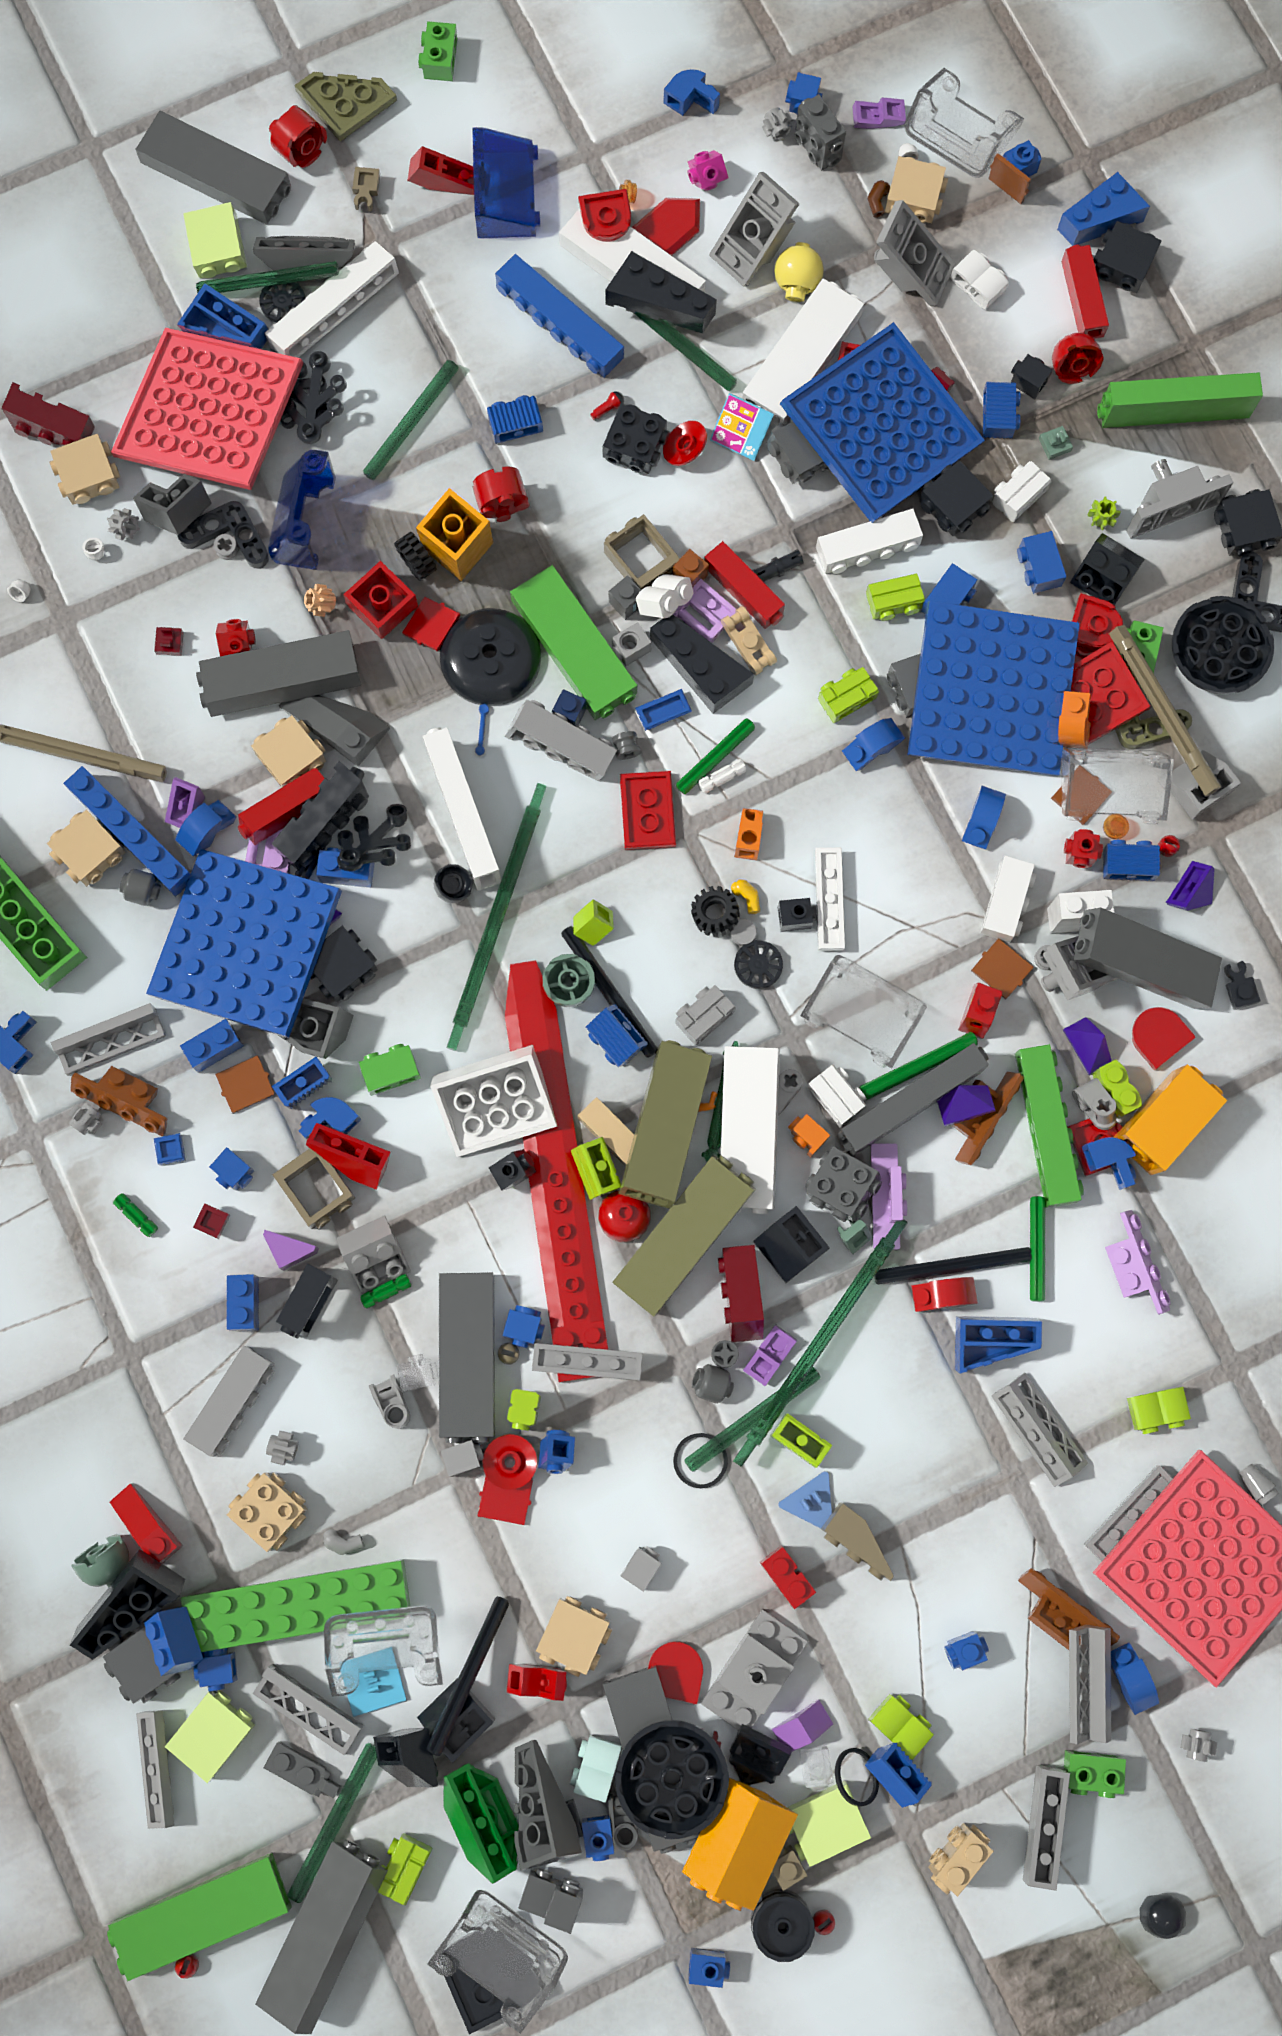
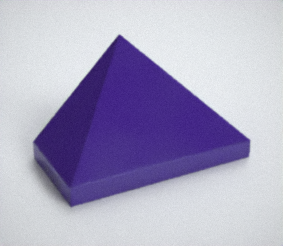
M1192 861L1167 899V905L1187 911L1211 905L1213 901L1214 867Z
M1087 1017L1063 1029L1088 1075L1112 1062L1105 1035Z
M958 1085L937 1101L945 1127L996 1111L988 1085Z

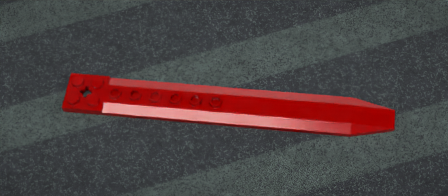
M536 960L510 964L505 1009L509 1049L511 1052L533 1045L557 1123V1127L523 1137L524 1150L532 1157L534 1168L537 1171L528 1178L553 1345L578 1347V1344H583L584 1348L608 1350L583 1181L571 1153V1150L577 1147L557 1009L543 988V976ZM557 1373L559 1383L593 1377Z

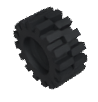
M410 531L394 543L400 557L419 581H422L437 570L432 557L429 556L428 551L413 532Z
M710 886L709 892H706L705 889L701 890L702 895L696 894L694 897L696 902L692 901L691 914L696 926L701 932L704 931L707 936L712 933L713 937H718L719 932L722 933V936L727 935L725 930L729 929L731 932L734 930L733 924L737 925L739 922L737 917H740V911L735 896L728 889L723 891L721 886H718L717 890ZM713 904H721L725 907V913L718 919H710L706 916L707 908Z

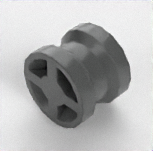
M635 731L622 732L612 737V742L617 748L615 753L617 759H631L641 754V749L636 743L638 737Z
M727 1340L719 1341L714 1345L711 1352L712 1361L721 1368L731 1367L736 1363L739 1355L736 1345Z

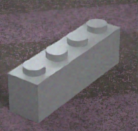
M243 1345L183 1440L210 1457H215L217 1453L221 1455L229 1444L227 1437L231 1431H237L244 1420L243 1412L247 1406L251 1408L260 1395L257 1391L261 1384L264 1383L266 1385L273 1376L274 1370H272L274 1363L248 1346Z
M1036 1765L1023 1871V1881L1028 1886L1057 1891L1070 1773L1061 1768Z

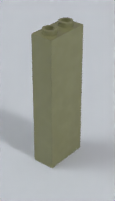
M661 1041L653 1062L619 1194L668 1209L673 1206L676 1201L712 1055L706 1054L702 1049L682 1047L675 1041Z
M722 1155L719 1158L712 1156L612 1282L653 1317L659 1313L756 1190L752 1186L754 1181L743 1172L738 1175L731 1169L733 1164Z

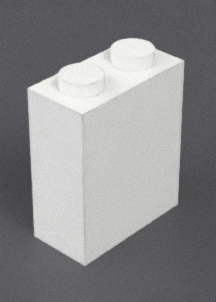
M1112 890L1059 893L1047 908L1050 934L1079 932L1084 910L1101 907L1114 913Z

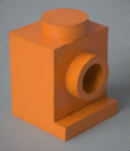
M808 1114L802 1119L797 1116L788 1126L791 1134L794 1135L792 1140L802 1149L807 1147L809 1149L807 1155L810 1158L830 1137V1134Z

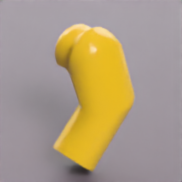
M743 879L733 882L731 891L734 895H742L746 899L748 914L760 913L757 889Z

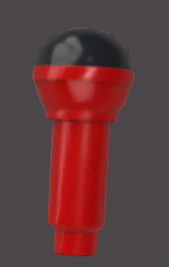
M619 391L611 392L606 399L607 401L593 410L590 414L593 420L599 419L611 409L619 408L620 403L624 404L622 393Z

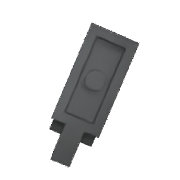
M279 1741L276 1743L263 1767L296 1787L318 1797L323 1792L334 1798L341 1785L329 1779L331 1772L326 1770L327 1767Z

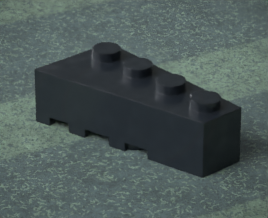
M633 251L630 252L605 289V305L612 307L617 305L626 308L628 312L636 313L637 311L650 315L652 319L658 321L659 319L672 322V325L702 334L716 314L717 299Z
M673 614L668 618H662L650 627V639L712 714L753 684L754 674Z
M340 761L334 766V769L337 771L330 780L325 778L319 785L320 790L316 798L307 799L300 810L301 816L299 818L293 817L271 843L274 849L298 871L302 866H308L314 859V854L320 848H325L331 842L332 835L338 829L342 830L349 823V817L356 810H362L368 802L369 795L362 780Z
M139 1549L77 1626L70 1646L94 1660L117 1643L127 1632H132L139 1627L142 1621L151 1615L154 1616L168 1602H173L180 1597L185 1578Z

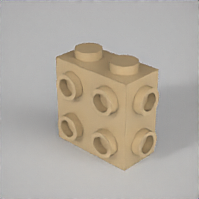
M898 156L885 213L890 214L895 201L904 200L922 223L932 224L934 214H940L943 202L942 199H938L939 194L945 193L948 178L944 177L946 167L940 166L937 163L918 161L912 157Z
M98 434L50 451L53 458L52 461H49L54 475H59L61 482L58 483L63 498H69L72 505L86 503L93 497L108 495L115 489L120 488L117 482V478H120L116 464H111L108 458L112 456L107 441L102 442Z
M292 715L289 718L279 720L275 724L274 729L267 734L259 735L254 740V744L251 745L255 755L281 787H284L313 768H317L320 771L326 762L323 755L326 750L317 739L312 741L308 736L310 730L302 720L297 722Z
M87 809L84 812L75 814L71 818L70 824L63 830L60 829L53 833L50 841L47 843L52 849L49 855L59 865L64 862L69 867L66 873L76 884L81 881L86 887L89 884L98 882L102 878L103 872L109 867L116 866L126 853Z
M275 1472L271 1475L269 1473H263L262 1475L257 1473L247 1484L250 1489L242 1497L239 1494L229 1504L228 1507L231 1510L227 1514L234 1523L266 1552L271 1551L273 1548L277 1551L288 1539L285 1534L292 1527L296 1530L306 1519L304 1513L307 1508L303 1505L306 1502L305 1499L293 1490L290 1493L283 1486L286 1482Z
M566 1596L565 1600L559 1598L536 1652L540 1653L539 1658L552 1665L555 1664V1661L566 1665L564 1669L566 1672L579 1677L581 1673L587 1675L589 1669L595 1670L601 1656L596 1652L600 1643L606 1645L612 1629L608 1628L610 1621L605 1619L606 1613L593 1607L590 1611L580 1607L582 1602Z
M964 1823L960 1827L958 1825L955 1826L947 1836L948 1843L943 1849L938 1848L929 1859L931 1864L928 1868L933 1873L931 1879L947 1895L952 1891L958 1897L994 1852L988 1846L991 1840L974 1824L970 1828Z

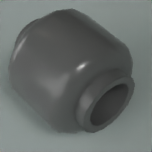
M132 869L129 873H125L120 884V892L123 893L126 901L143 906L149 905L152 899L157 900L161 885L157 884V878L154 874L138 869Z
M707 1364L703 1368L696 1370L692 1380V1388L695 1389L697 1397L718 1404L725 1397L729 1398L731 1396L734 1383L731 1382V1375L727 1370Z

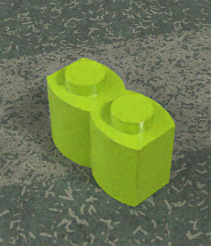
M1115 1059L1093 1073V1079H1099L1105 1090L1115 1100V1114L1118 1119L1142 1106L1138 1091L1129 1083L1127 1071L1119 1061Z
M1183 1387L1127 1398L1134 1430L1142 1429V1434L1158 1432V1426L1168 1424L1169 1429L1185 1426L1184 1420L1191 1419Z
M889 1694L868 1720L892 1743H897V1746L901 1747V1751H905V1755L913 1760L933 1737L934 1734L929 1730L932 1725L922 1715L919 1714L915 1717L908 1711L911 1705L899 1694L896 1698Z

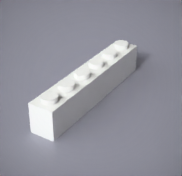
M376 241L369 247L364 248L351 262L346 263L333 277L328 278L321 287L309 294L303 302L291 309L286 316L276 324H273L265 332L270 348L276 353L299 358L399 274L395 258Z

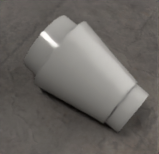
M1253 1464L1239 1472L1252 1498L1258 1501L1261 1506L1279 1494L1275 1489L1276 1485L1255 1468Z

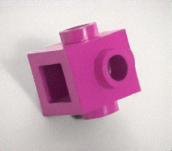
M715 150L699 152L694 155V159L687 161L690 168L687 171L690 182L702 190L714 189L718 186L717 183L729 178L723 156Z

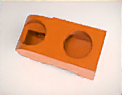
M742 809L735 858L757 860L763 824L762 810Z

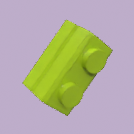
M917 573L868 584L866 590L873 620L880 618L881 621H888L893 619L896 614L905 613L907 616L914 615L922 609L925 601Z
M861 667L858 670L852 668L842 675L843 679L836 683L829 681L820 688L821 692H819L818 701L834 724L877 699L879 690L870 679L865 668Z
M603 1137L579 1145L571 1150L590 1200L621 1187L620 1179L616 1176L617 1171Z
M519 1389L512 1390L510 1400L512 1406L509 1407L507 1420L512 1422V1428L529 1431L530 1426L536 1425L538 1417L536 1409H539L541 1396L538 1393Z
M788 1413L783 1416L770 1435L814 1468L820 1465L832 1447L829 1442L823 1438L821 1439L819 1435Z
M405 1833L401 1835L399 1840L394 1838L387 1851V1854L391 1856L387 1867L381 1864L388 1871L378 1893L406 1906L433 1848Z

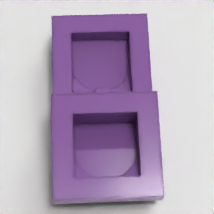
M881 97L878 103L855 101L852 106L854 128H887L903 125L906 122L904 99Z
M775 1324L743 1371L766 1386L797 1342V1339Z

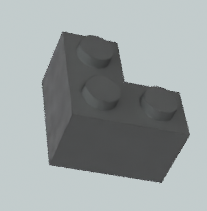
M183 474L168 489L150 482L133 497L144 521L176 535L183 532L212 504L202 481Z
M537 1868V1871L530 1870L518 1909L545 1918V1925L571 1934L583 1899V1889L579 1887L580 1883L569 1878H564L563 1881L552 1878L553 1873L545 1869Z

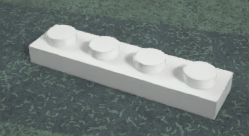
M815 848L818 951H841L845 949L842 848Z

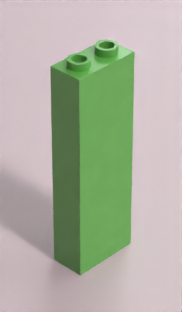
M1260 372L1110 382L1106 392H1103L1101 403L1097 406L1098 419H1102L1103 428L1250 418L1263 397Z
M553 565L510 591L512 603L532 628L536 637L575 693L586 699V708L594 720L610 716L615 711L614 708L620 704L626 705L635 699L637 684Z
M270 1853L114 1920L108 1925L107 1936L110 1945L116 1947L119 1956L117 1958L118 1969L121 1975L126 1976L128 1982L288 1913L292 1905L273 1853Z

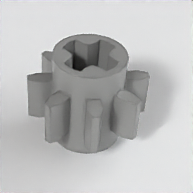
M776 107L765 114L764 126L762 128L767 137L772 135L773 139L780 140L789 135L793 119L788 110L784 112L783 109Z
M124 508L122 511L114 509V514L107 518L110 527L108 532L116 533L115 538L123 540L125 537L133 539V534L140 530L137 522L139 517L131 515L132 511L130 509Z
M84 1103L82 1107L75 1104L68 1113L73 1118L69 1124L83 1135H86L88 1131L95 1134L102 1125L97 1120L101 1114L87 1103Z
M279 1431L278 1436H270L266 1455L272 1456V1463L285 1465L286 1460L293 1462L299 1443L292 1440L294 1434Z
M1190 1729L1189 1736L1182 1734L1180 1748L1187 1750V1758L1207 1762L1208 1755L1216 1756L1217 1742L1211 1740L1212 1733Z

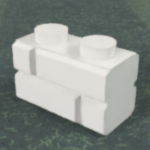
M1029 461L1024 467L1020 464L1012 472V478L1007 483L1002 481L993 491L995 493L992 501L993 505L1003 512L1011 522L1016 521L1048 490L1051 484V479L1043 471L1041 472L1040 468L1032 461Z
M831 1065L814 1078L807 1088L837 1125L842 1127L866 1107L864 1103L866 1097L858 1087L853 1089L847 1082L850 1078L843 1068H836L834 1065Z

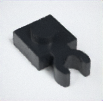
M1244 961L1237 963L1238 973L1232 971L1230 964L1224 967L1225 975L1232 980V982L1225 986L1233 1010L1257 1004L1261 1001L1253 977L1245 978L1246 964Z

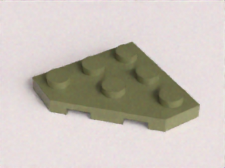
M312 72L294 85L296 92L340 142L397 101V96L382 78L376 77L367 80L358 79L355 75L338 74L336 77L325 76L323 72Z

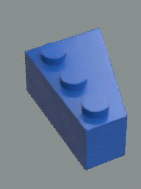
M1116 172L1062 214L1057 230L1072 246L1079 245L1101 237L1108 228L1113 230L1117 221L1129 225L1133 223L1137 225L1144 222L1150 206L1119 172Z
M207 284L202 286L177 323L183 332L262 349L267 342L265 332L269 330L263 321Z
M956 1316L955 1370L959 1374L1006 1358L1009 1359L1029 1353L1042 1347V1321L1037 1318Z

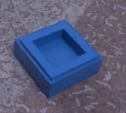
M178 1133L154 1138L158 1165L186 1160L182 1134Z

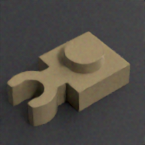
M355 167L352 190L353 194H357L354 198L356 210H359L360 203L367 202L368 211H372L373 201L371 196H378L380 169Z

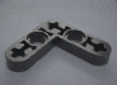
M230 501L197 517L183 532L177 535L183 547L193 549L217 538L219 535L231 531L247 563L251 567L263 568L269 561L266 547L244 506L238 501ZM232 510L238 512L241 523L237 524L235 518L231 515ZM213 519L219 522V526L215 530L205 528L209 520ZM198 526H201V529L204 533L203 535L200 534V531L197 528ZM242 530H251L253 532L251 538L248 540L240 539L239 534ZM187 532L193 534L192 540L186 537ZM253 545L260 554L261 558L259 560L253 557L250 549Z
M1255 552L1243 555L1237 565L1232 597L1247 601L1260 613L1262 611H1270L1274 616V620L1265 622L1268 629L1282 632V621L1277 623L1280 614H1282V606L1257 601L1263 567L1261 556ZM1248 560L1252 561L1254 566L1250 575H1246L1249 567L1246 564ZM1249 583L1253 588L1252 593H1243L1240 589V584Z

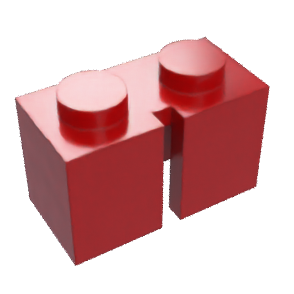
M782 1546L759 1562L793 1609H796L816 1593L801 1571L794 1572L798 1567Z

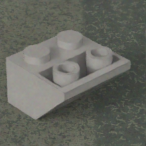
M1204 750L1201 751V754L1221 785V788L1216 792L1205 796L1186 763H1183L1161 779L1192 820L1232 793L1241 783L1224 761Z
M385 1215L336 1238L342 1257L362 1294L411 1272Z

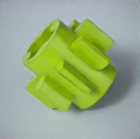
M1106 496L1100 502L1094 500L1091 505L1093 509H1090L1087 516L1092 517L1093 522L1091 525L1101 527V530H1104L1107 525L1114 527L1117 522L1115 518H1118L1121 511L1116 510L1115 505L1117 501L1107 500Z

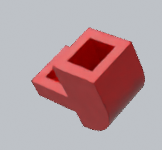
M974 1277L943 1279L911 1285L915 1312L978 1304Z
M509 1664L507 1693L564 1701V1694L567 1688V1672L561 1671V1668L549 1666Z

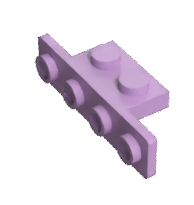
M872 1144L870 1147L871 1167L879 1171L880 1181H882L878 1193L875 1196L872 1195L873 1249L898 1250L900 1249V1222L903 1220V1216H907V1201L902 1200V1189H906V1173H902L901 1166H898L897 1144Z
M1132 1210L1122 1212L1120 1216L1129 1239L1109 1245L1105 1249L1123 1297L1149 1290L1158 1315L1170 1311V1298L1166 1290L1162 1289L1159 1281L1161 1279L1160 1271L1155 1264L1153 1265L1150 1258V1245L1142 1237L1140 1231L1142 1228L1141 1221Z

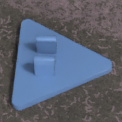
M822 1472L778 1503L779 1508L822 1528L832 1514L828 1472Z

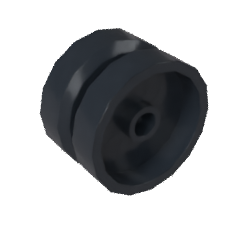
M774 1889L760 1897L754 1911L751 1913V1931L758 1949L767 1958L777 1962H792L802 1957L811 1947L815 1936L814 1920L806 1902L797 1893L787 1889L784 1891L782 1889ZM781 1922H785V1929H779L778 1925Z

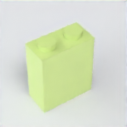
M231 202L183 213L193 267L200 279L212 278L217 274L233 273L247 268L238 217Z
M221 1690L208 1692L165 1746L166 1749L206 1783L215 1777L255 1726L251 1722L252 1716L244 1709L239 1708L237 1710L230 1704L231 1698Z
M842 1781L846 1792L853 1798L846 1781ZM837 1784L788 1807L798 1814L789 1835L795 1832L799 1841L798 1844L794 1845L801 1862L807 1860L809 1867L871 1838L858 1807L850 1804L843 1798Z

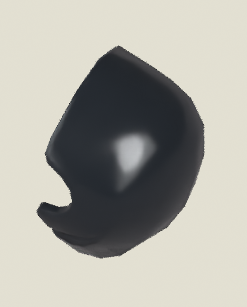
M448 864L439 869L435 875L434 890L438 897L445 902L459 903L471 894L473 879L462 866Z
M1162 1893L1147 1896L1140 1907V1922L1144 1930L1154 1937L1170 1939L1178 1936L1186 1926V1911L1182 1902L1170 1894Z

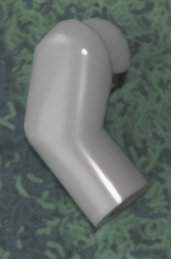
M330 1529L323 1535L324 1546L340 1555L364 1548L360 1534L345 1540L338 1536L336 1530Z

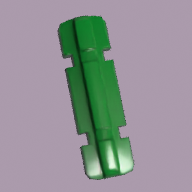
M119 1194L114 1199L113 1204L119 1210H123L122 1213L136 1227H140V1231L145 1236L151 1237L157 1231L158 1226L152 1220H148V1217L133 1202L130 1203L131 1200L125 1194Z
M403 1274L397 1277L395 1281L391 1280L374 1288L371 1293L368 1291L362 1294L360 1300L365 1308H370L376 1305L375 1302L378 1301L380 1303L398 1294V1291H404L412 1285L408 1276Z

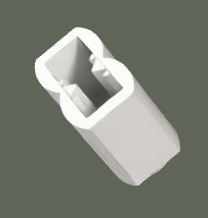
M972 250L953 268L950 277L961 290L968 293L971 299L985 310L1006 291L1009 283L1007 276L1002 270L992 267L986 255Z
M663 574L656 578L652 586L642 589L636 597L640 615L659 618L670 617L677 610L678 606L686 604L692 598L694 592L689 577Z

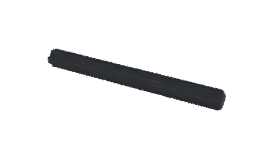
M573 926L564 929L561 932L562 937L575 955L583 958L591 965L595 984L609 1005H617L618 1009L621 1010L628 1021L631 1022V1025L647 1042L648 1045L641 1051L647 1058L656 1054L657 1046L582 939L574 935Z
M1029 1247L885 1268L874 1271V1279L876 1284L879 1285L1024 1263L1032 1260V1254Z
M497 1596L491 1605L427 1745V1750L431 1754L440 1756L444 1750L508 1609L509 1602L505 1598Z

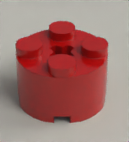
M297 105L291 106L287 112L279 119L274 120L269 126L272 148L293 167L300 166L305 168L315 162L322 153L320 150L322 142L326 144L327 141L325 128Z
M505 466L502 467L503 471L496 473L494 469H490L481 473L473 480L474 486L472 487L478 509L485 518H496L497 522H505L511 519L512 514L525 510L530 506L519 470L515 467Z

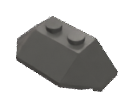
M318 236L256 237L253 254L280 277H288L291 280L300 278L324 280L331 278L353 256L355 240Z

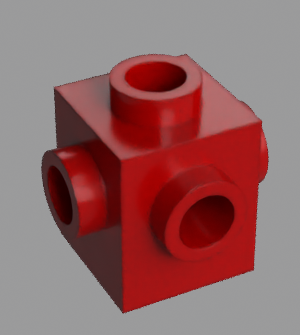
M231 619L226 623L217 624L215 634L220 657L250 651L252 645L256 644L254 629L249 628L248 620Z
M1088 829L1074 831L1071 837L1065 840L1064 854H1067L1065 864H1070L1077 868H1091L1097 859H1101L1103 844L1099 843L1100 835L1093 834V831Z

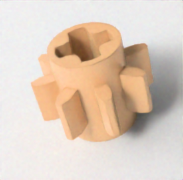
M315 584V589L310 588L305 593L304 603L308 611L313 612L314 616L325 617L326 612L330 613L335 608L336 597L332 589L327 588V585Z

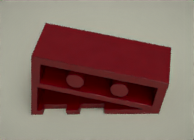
M12 382L1 409L16 434L26 438L32 436L44 444L51 445L54 443L61 447L92 435L95 426L89 415L62 403H58L56 406L42 400L43 395L35 392L34 396L20 391L19 384Z
M755 1245L722 1248V1257L718 1258L719 1274H724L725 1282L721 1283L722 1299H727V1307L724 1308L725 1324H729L731 1342L763 1340L764 1314Z

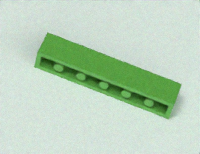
M1050 1044L1019 1049L1015 1053L1018 1073L1024 1076L1021 1088L1042 1194L1045 1197V1208L1077 1203L1082 1200L1081 1196L1084 1195L1082 1181L1077 1180L1076 1169H1078V1159L1076 1154H1072L1070 1144L1073 1143V1134L1071 1128H1067L1065 1118L1068 1117L1067 1105L1061 1101L1060 1092L1063 1091V1085L1060 1076H1056L1055 1066L1058 1064L1056 1052L1051 1051Z

